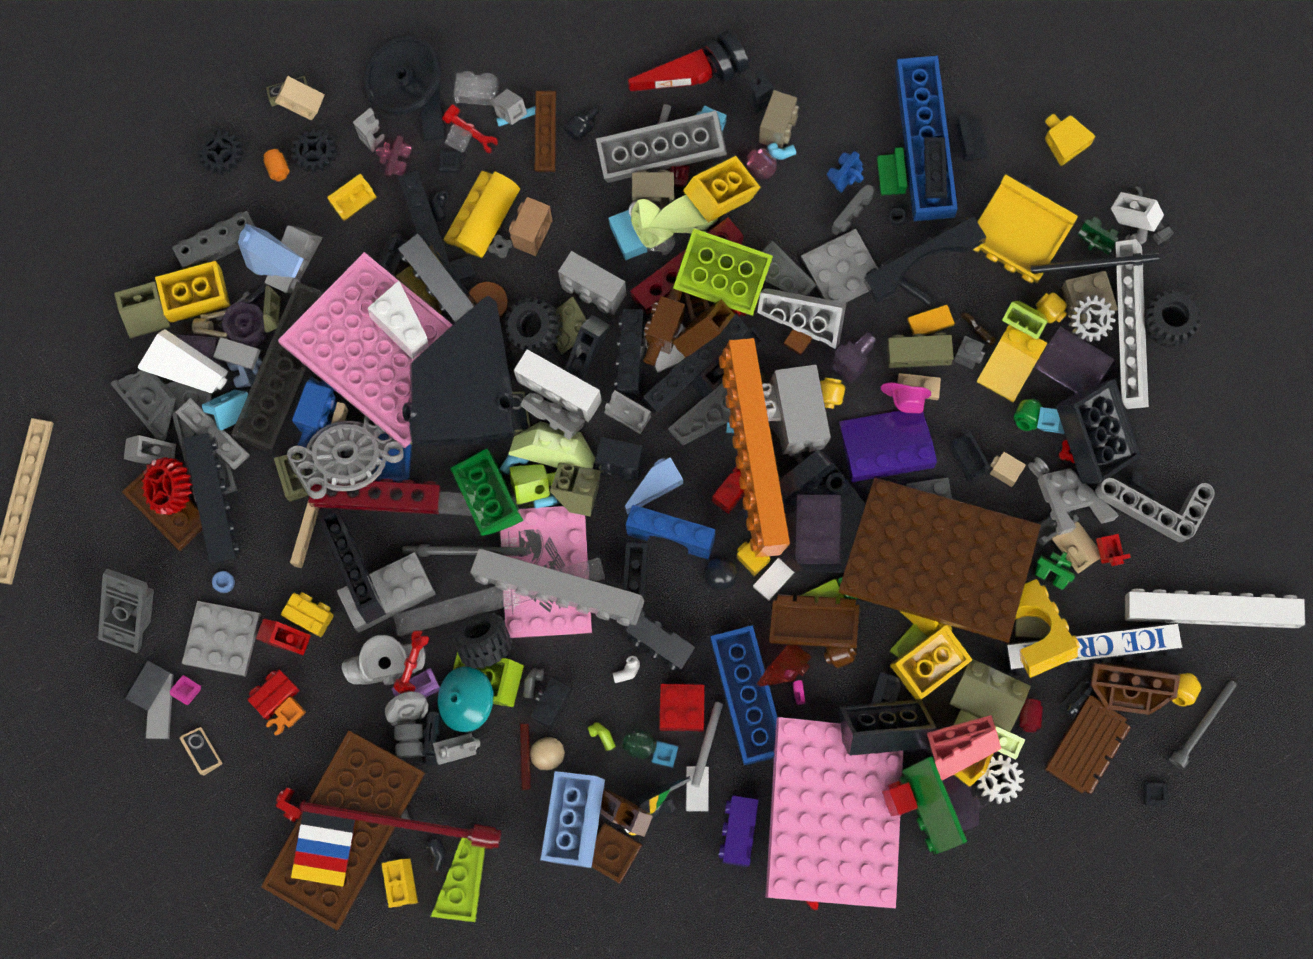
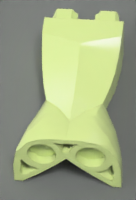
M687 195L676 199L662 210L649 200H637L631 211L633 228L640 241L648 248H653L663 243L674 233H692L693 228L706 232L718 220L716 218L707 222Z

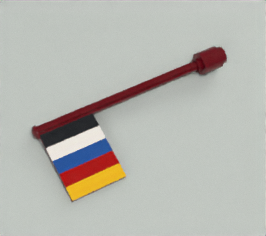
M303 800L300 804V811L303 814L291 878L344 886L356 820L467 838L468 841H471V846L486 849L499 848L501 830H496V827L475 824L474 828L469 830L308 803L306 800Z

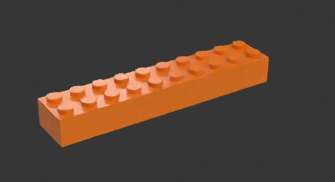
M754 338L729 340L721 356H719V365L724 370L722 383L723 387L727 388L726 406L730 408L731 412L729 424L730 428H733L735 435L732 441L733 447L737 448L738 456H736V466L741 471V477L739 478L740 488L744 489L745 497H743V507L748 512L746 525L748 531L751 530L750 548L751 551H754L755 558L781 555L790 542Z

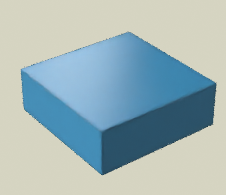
M657 741L652 763L673 768L678 746Z

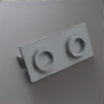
M470 733L433 743L438 765L476 755L477 747H480L479 739H475Z

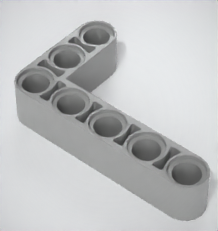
M1113 478L1105 479L1095 489L1096 495L1100 500L1177 542H1184L1195 535L1215 494L1210 484L1202 483L1194 487L1189 492L1179 514ZM1104 485H1108L1111 488V494L1105 492ZM1199 490L1204 492L1205 499L1198 495ZM1123 495L1129 497V505L1123 501ZM1142 505L1149 509V515L1142 512ZM1189 508L1195 510L1196 517L1190 515ZM1161 516L1167 518V525H1164L1161 522ZM1180 526L1186 529V536L1180 533Z

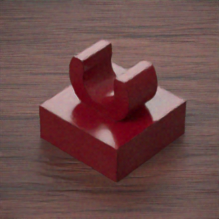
M672 166L668 169L669 172H674V187L685 188L688 182L689 166Z

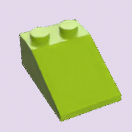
M458 652L456 655L453 670L465 666V664L462 663ZM501 658V661L491 666L477 667L487 676L491 683L493 704L514 707L524 665L511 659Z

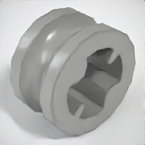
M1038 457L1034 459V463L1030 462L1028 464L1030 470L1038 478L1043 473L1049 472L1048 466Z

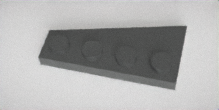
M723 383L668 428L669 432L682 446L729 422L731 412L730 408L726 406V396L728 394L727 388L723 387Z

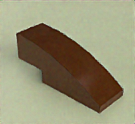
M605 788L603 789L600 814L611 822L620 824L630 833L645 836L653 816L625 798Z

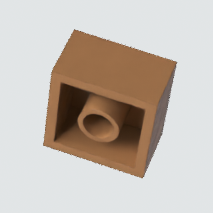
M527 197L525 202L520 204L517 211L519 215L516 221H512L509 232L514 248L536 256L553 219L549 205Z

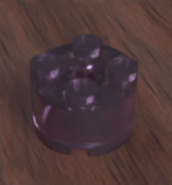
M238 302L231 305L225 311L222 326L228 340L255 348L266 339L267 332H265L263 313L258 306L252 303Z

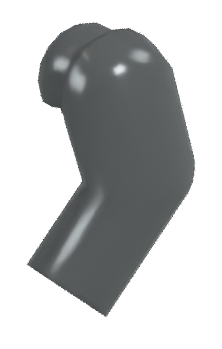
M531 669L524 680L523 697L534 698L536 680L542 681L544 679L543 669Z

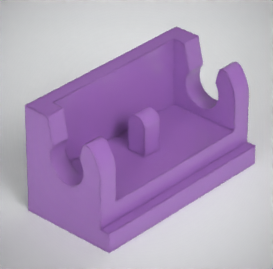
M431 668L409 680L416 687L414 692L423 694L425 698L438 692L440 689V685ZM394 687L391 688L395 697L400 695Z

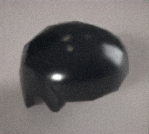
M716 558L711 560L704 569V578L707 584L716 590L732 588L738 580V569L732 561L726 558Z

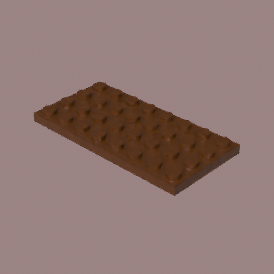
M348 731L308 803L401 818L422 781L425 772L352 731ZM301 815L261 887L335 930H339L396 827L359 820L355 821L344 886L291 878L302 819Z

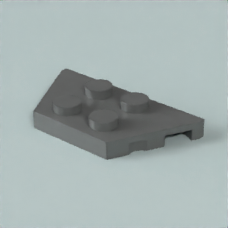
M140 370L120 380L112 381L111 385L155 438L165 441L176 398L158 376Z

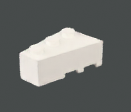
M398 281L368 307L369 317L408 356L415 359L428 347V340Z

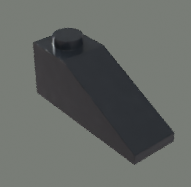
M592 315L581 326L564 369L566 372L582 381L584 380L605 340L610 325Z

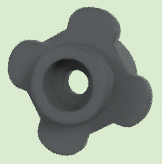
M496 235L492 245H489L488 250L500 258H505L509 248L512 247V241L503 239L501 235Z

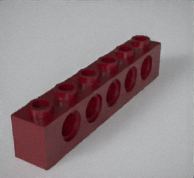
M726 218L708 232L717 237L743 245L744 235L729 218ZM686 249L631 290V298L640 309L645 311L646 315L651 313L655 301L659 302L661 296L668 297L671 285L675 283H669L667 279L670 277L677 278ZM658 289L662 293L654 296L651 294V291Z
M381 479L380 482L373 481L367 486L358 489L359 494L356 497L348 496L349 491H338L334 496H328L326 491L322 498L313 499L309 496L308 501L311 507L439 514L441 489L440 485H436V482L432 481L415 484V481L402 480V483H395L392 479ZM315 484L310 489L317 492L322 489V486ZM379 490L381 494L378 498L373 499L370 497L371 491ZM394 491L402 492V497L394 500L391 498V494ZM421 492L424 494V497L420 501H415L412 499L413 494Z

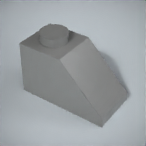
M140 435L127 438L124 459L143 464H150L153 460L163 457L175 459L176 444Z

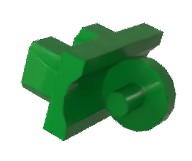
M1063 551L1061 556L1054 552L1052 553L1050 558L1057 561V563L1040 555L1035 575L1045 580L1050 570L1058 575L1052 584L1062 590L1069 581L1072 582L1075 578L1074 573L1061 567V565L1070 568L1072 562L1065 559L1068 554Z

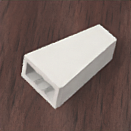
M165 329L157 334L137 367L143 371L209 393L223 388L227 382L225 376L229 372Z

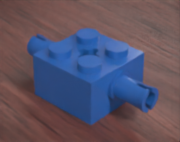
M324 380L321 381L320 385L310 382L305 384L292 419L297 428L302 432L297 446L306 448L310 439L320 429L331 424L330 420L335 412L338 400L332 392V387Z

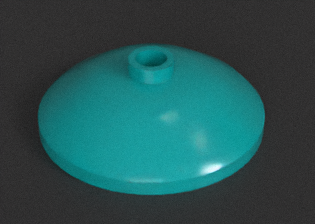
M467 666L456 668L444 678L438 692V709L441 718L448 727L459 732H470L483 725L490 715L493 705L491 683L487 676L477 668Z

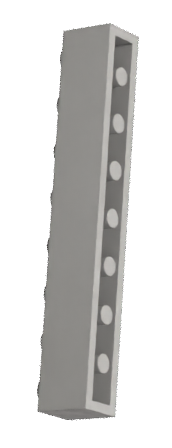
M480 548L471 569V574L478 583L487 585L488 582L496 584L495 587L505 591L510 588L522 596L534 595L539 601L548 602V600H551L563 608H568V606L575 607L576 611L588 614L592 612L604 620H609V618L616 619L617 623L624 626L637 624L644 604V599L639 594Z

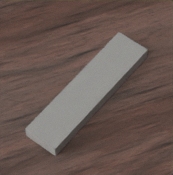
M191 398L175 412L198 435L210 433L213 437H216L218 442L216 453L234 470L250 456L224 430H218L216 422L207 413H204L203 409Z

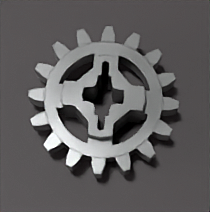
M1092 295L1091 298L1083 296V301L1076 300L1078 306H1071V310L1074 313L1068 315L1069 318L1073 319L1069 326L1075 327L1072 333H1079L1078 338L1084 339L1086 337V341H1092L1093 338L1099 341L1100 335L1108 336L1106 330H1112L1110 322H1115V319L1111 318L1115 311L1108 309L1111 303H1104L1105 298L1100 297L1098 299L1096 295ZM1096 304L1098 307L1092 309L1088 305ZM1090 328H1092V329H1094L1095 331H1094V332H1087V331H1085V330H1086V329L1089 330Z

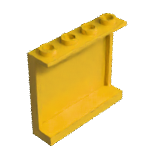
M1005 175L1001 185L978 220V224L986 235L985 243L973 250L979 252V250L987 254L985 257L995 263L997 260L1005 264L1003 267L1012 273L1015 271L1022 274L1021 278L1031 284L1033 281L1038 283L1044 273L1032 274L1031 266L1050 264L1078 216Z

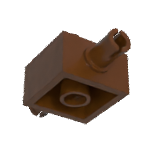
M674 284L671 285L667 298L661 296L659 302L655 301L651 311L652 321L648 320L644 329V338L647 339L648 349L643 361L649 365H656L660 351L671 354L674 346L673 340L677 337L684 319L685 304L679 302L682 291L673 289Z

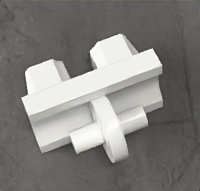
M769 383L762 384L768 421H781L773 385L771 386Z

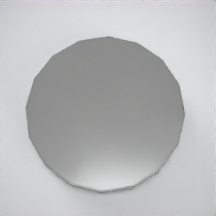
M419 692L402 693L394 697L387 704L385 716L393 726L414 724L416 719L420 718L421 720L428 711L427 700Z

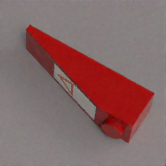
M700 49L628 79V88L630 91L692 86L698 83L704 84L712 78V68L703 50Z

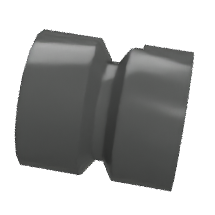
M405 724L395 726V739L399 741L395 747V756L398 758L422 757L424 746L419 740L423 738V725Z

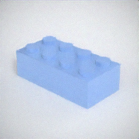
M555 771L541 860L551 863L592 867L605 779L591 775Z

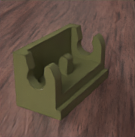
M294 454L292 459L299 460L301 457ZM284 455L274 458L285 497L291 502L309 496L289 464L288 456ZM302 470L301 474L306 476L305 470Z

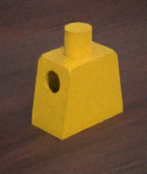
M1052 114L1045 121L1051 128L1045 140L1061 166L1089 147L1095 138L1093 133L1072 116H1068L1063 121H1060L1055 114Z

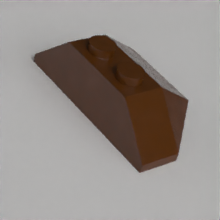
M1094 663L1090 685L1106 709L1150 715L1169 701L1177 698L1180 676L1151 669L1109 663Z

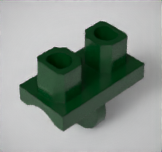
M1093 217L1091 220L1087 219L1077 235L1090 244L1087 250L1091 251L1096 247L1109 255L1119 240L1117 238L1119 232L1113 228H1109L1107 231L1100 227L1102 225L1101 221L1096 217Z

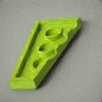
M461 838L431 917L476 922L485 848L471 846V841H468L467 838Z

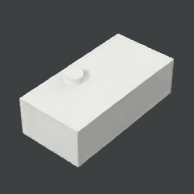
M526 350L514 369L518 383L553 403L559 404L569 412L579 414L580 418L587 422L591 420L602 402L600 390L529 350Z

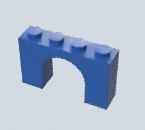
M632 505L626 522L628 536L648 541L649 536L666 538L687 547L688 554L709 560L715 540V529L635 505Z

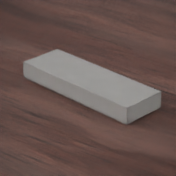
M173 674L169 675L148 710L147 739H169L172 708L170 690L173 687Z

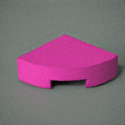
M802 680L794 681L792 686L796 704L803 705L805 704Z

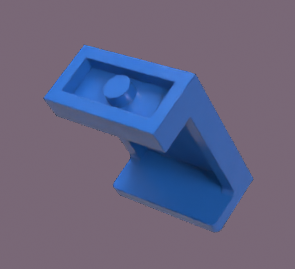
M383 433L378 438L380 440H387L390 436ZM409 444L406 448L403 447L404 455L401 461L397 463L386 461L384 469L374 481L380 482L381 479H392L395 483H402V480H410L412 445ZM391 449L388 451V454L395 456L400 451L398 449ZM378 466L376 467L372 475L378 470Z

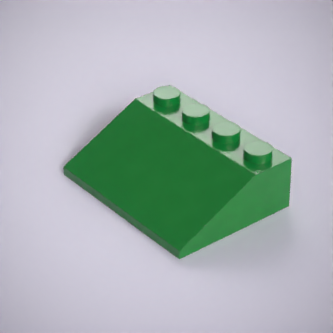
M927 758L901 771L902 776L899 777L901 784H910L918 808L916 811L919 818H916L919 829L921 831L924 830L927 839H925V843L929 852L933 851L934 855L966 843V837L933 758Z

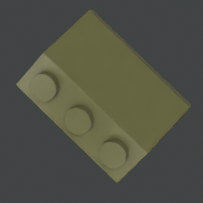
M972 659L962 672L950 704L978 718L991 715L995 726L1010 732L1025 703L1031 686Z

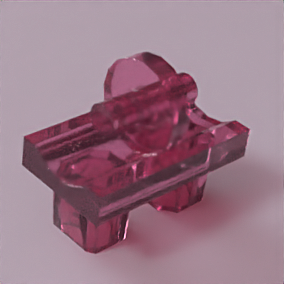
M397 136L391 150H389V143H384L383 148L379 147L376 150V154L380 156V163L385 164L386 159H388L384 173L386 176L390 177L392 173L403 175L407 164L398 161L397 158L398 155L408 158L412 146L402 142L403 137Z

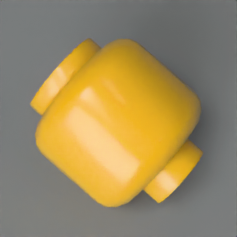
M1046 293L1036 304L1038 307L1036 310L1046 316L1047 323L1060 322L1067 315V312H1065L1067 303L1056 293Z
M825 377L824 380L820 381L824 406L834 409V405H841L843 402L845 386L841 384V380Z
M1178 674L1180 676L1177 698L1172 701L1179 706L1192 705L1201 691V685L1193 674Z

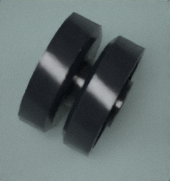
M725 30L717 35V41L711 39L702 44V50L712 68V72L722 83L734 78V72L740 74L749 69L746 53L731 31Z

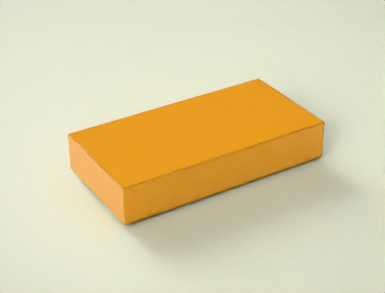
M948 305L908 317L907 319L913 335H927L955 324Z

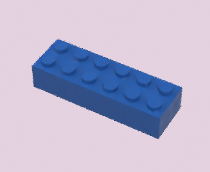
M753 626L711 636L710 641L743 766L774 758L777 714Z

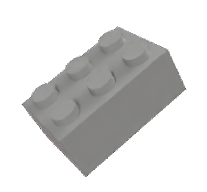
M572 251L558 271L560 283L566 292L578 294L582 301L588 304L592 302L603 313L607 314L609 312L614 315L626 296L624 280Z

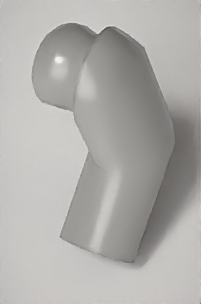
M1138 228L1137 233L1131 236L1130 234L1127 235L1125 241L1137 239L1141 245L1146 242L1148 230Z

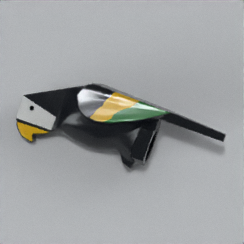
M688 776L671 784L667 783L638 796L635 805L653 816L652 820L659 817L663 812L673 813L676 810V806L669 792L691 781V777ZM626 830V832L629 833L630 835H633V836L637 835V834H634V833H630L628 830Z

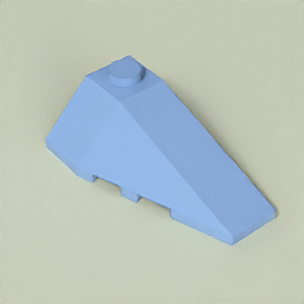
M246 224L240 232L238 245L247 268L257 275L296 277L303 261L302 257L265 230Z

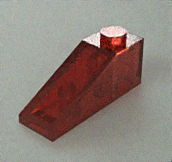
M788 644L766 669L757 685L766 686L794 681L799 674L803 677L810 668V665L807 663L812 656L797 645Z

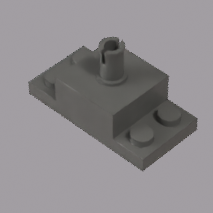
M110 569L105 570L102 579L99 640L135 653L140 651L143 631L151 622L154 592L153 589L148 588L146 582Z

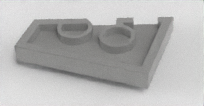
M529 393L523 398L520 405L538 419L548 420L550 422L549 426L554 430L559 428L564 431V437L568 440L583 428L586 421L580 418L579 414L568 412L562 409L559 404L550 403L544 400L541 395Z

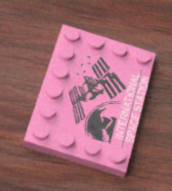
M564 506L519 509L524 521L500 531L501 547L529 548L528 556H504L589 580L585 515L570 513ZM510 588L507 591L503 590L505 625L511 638L592 633L591 612L583 614L576 611L575 607L568 606V608H563L551 600L542 602L537 600L534 595L522 596Z

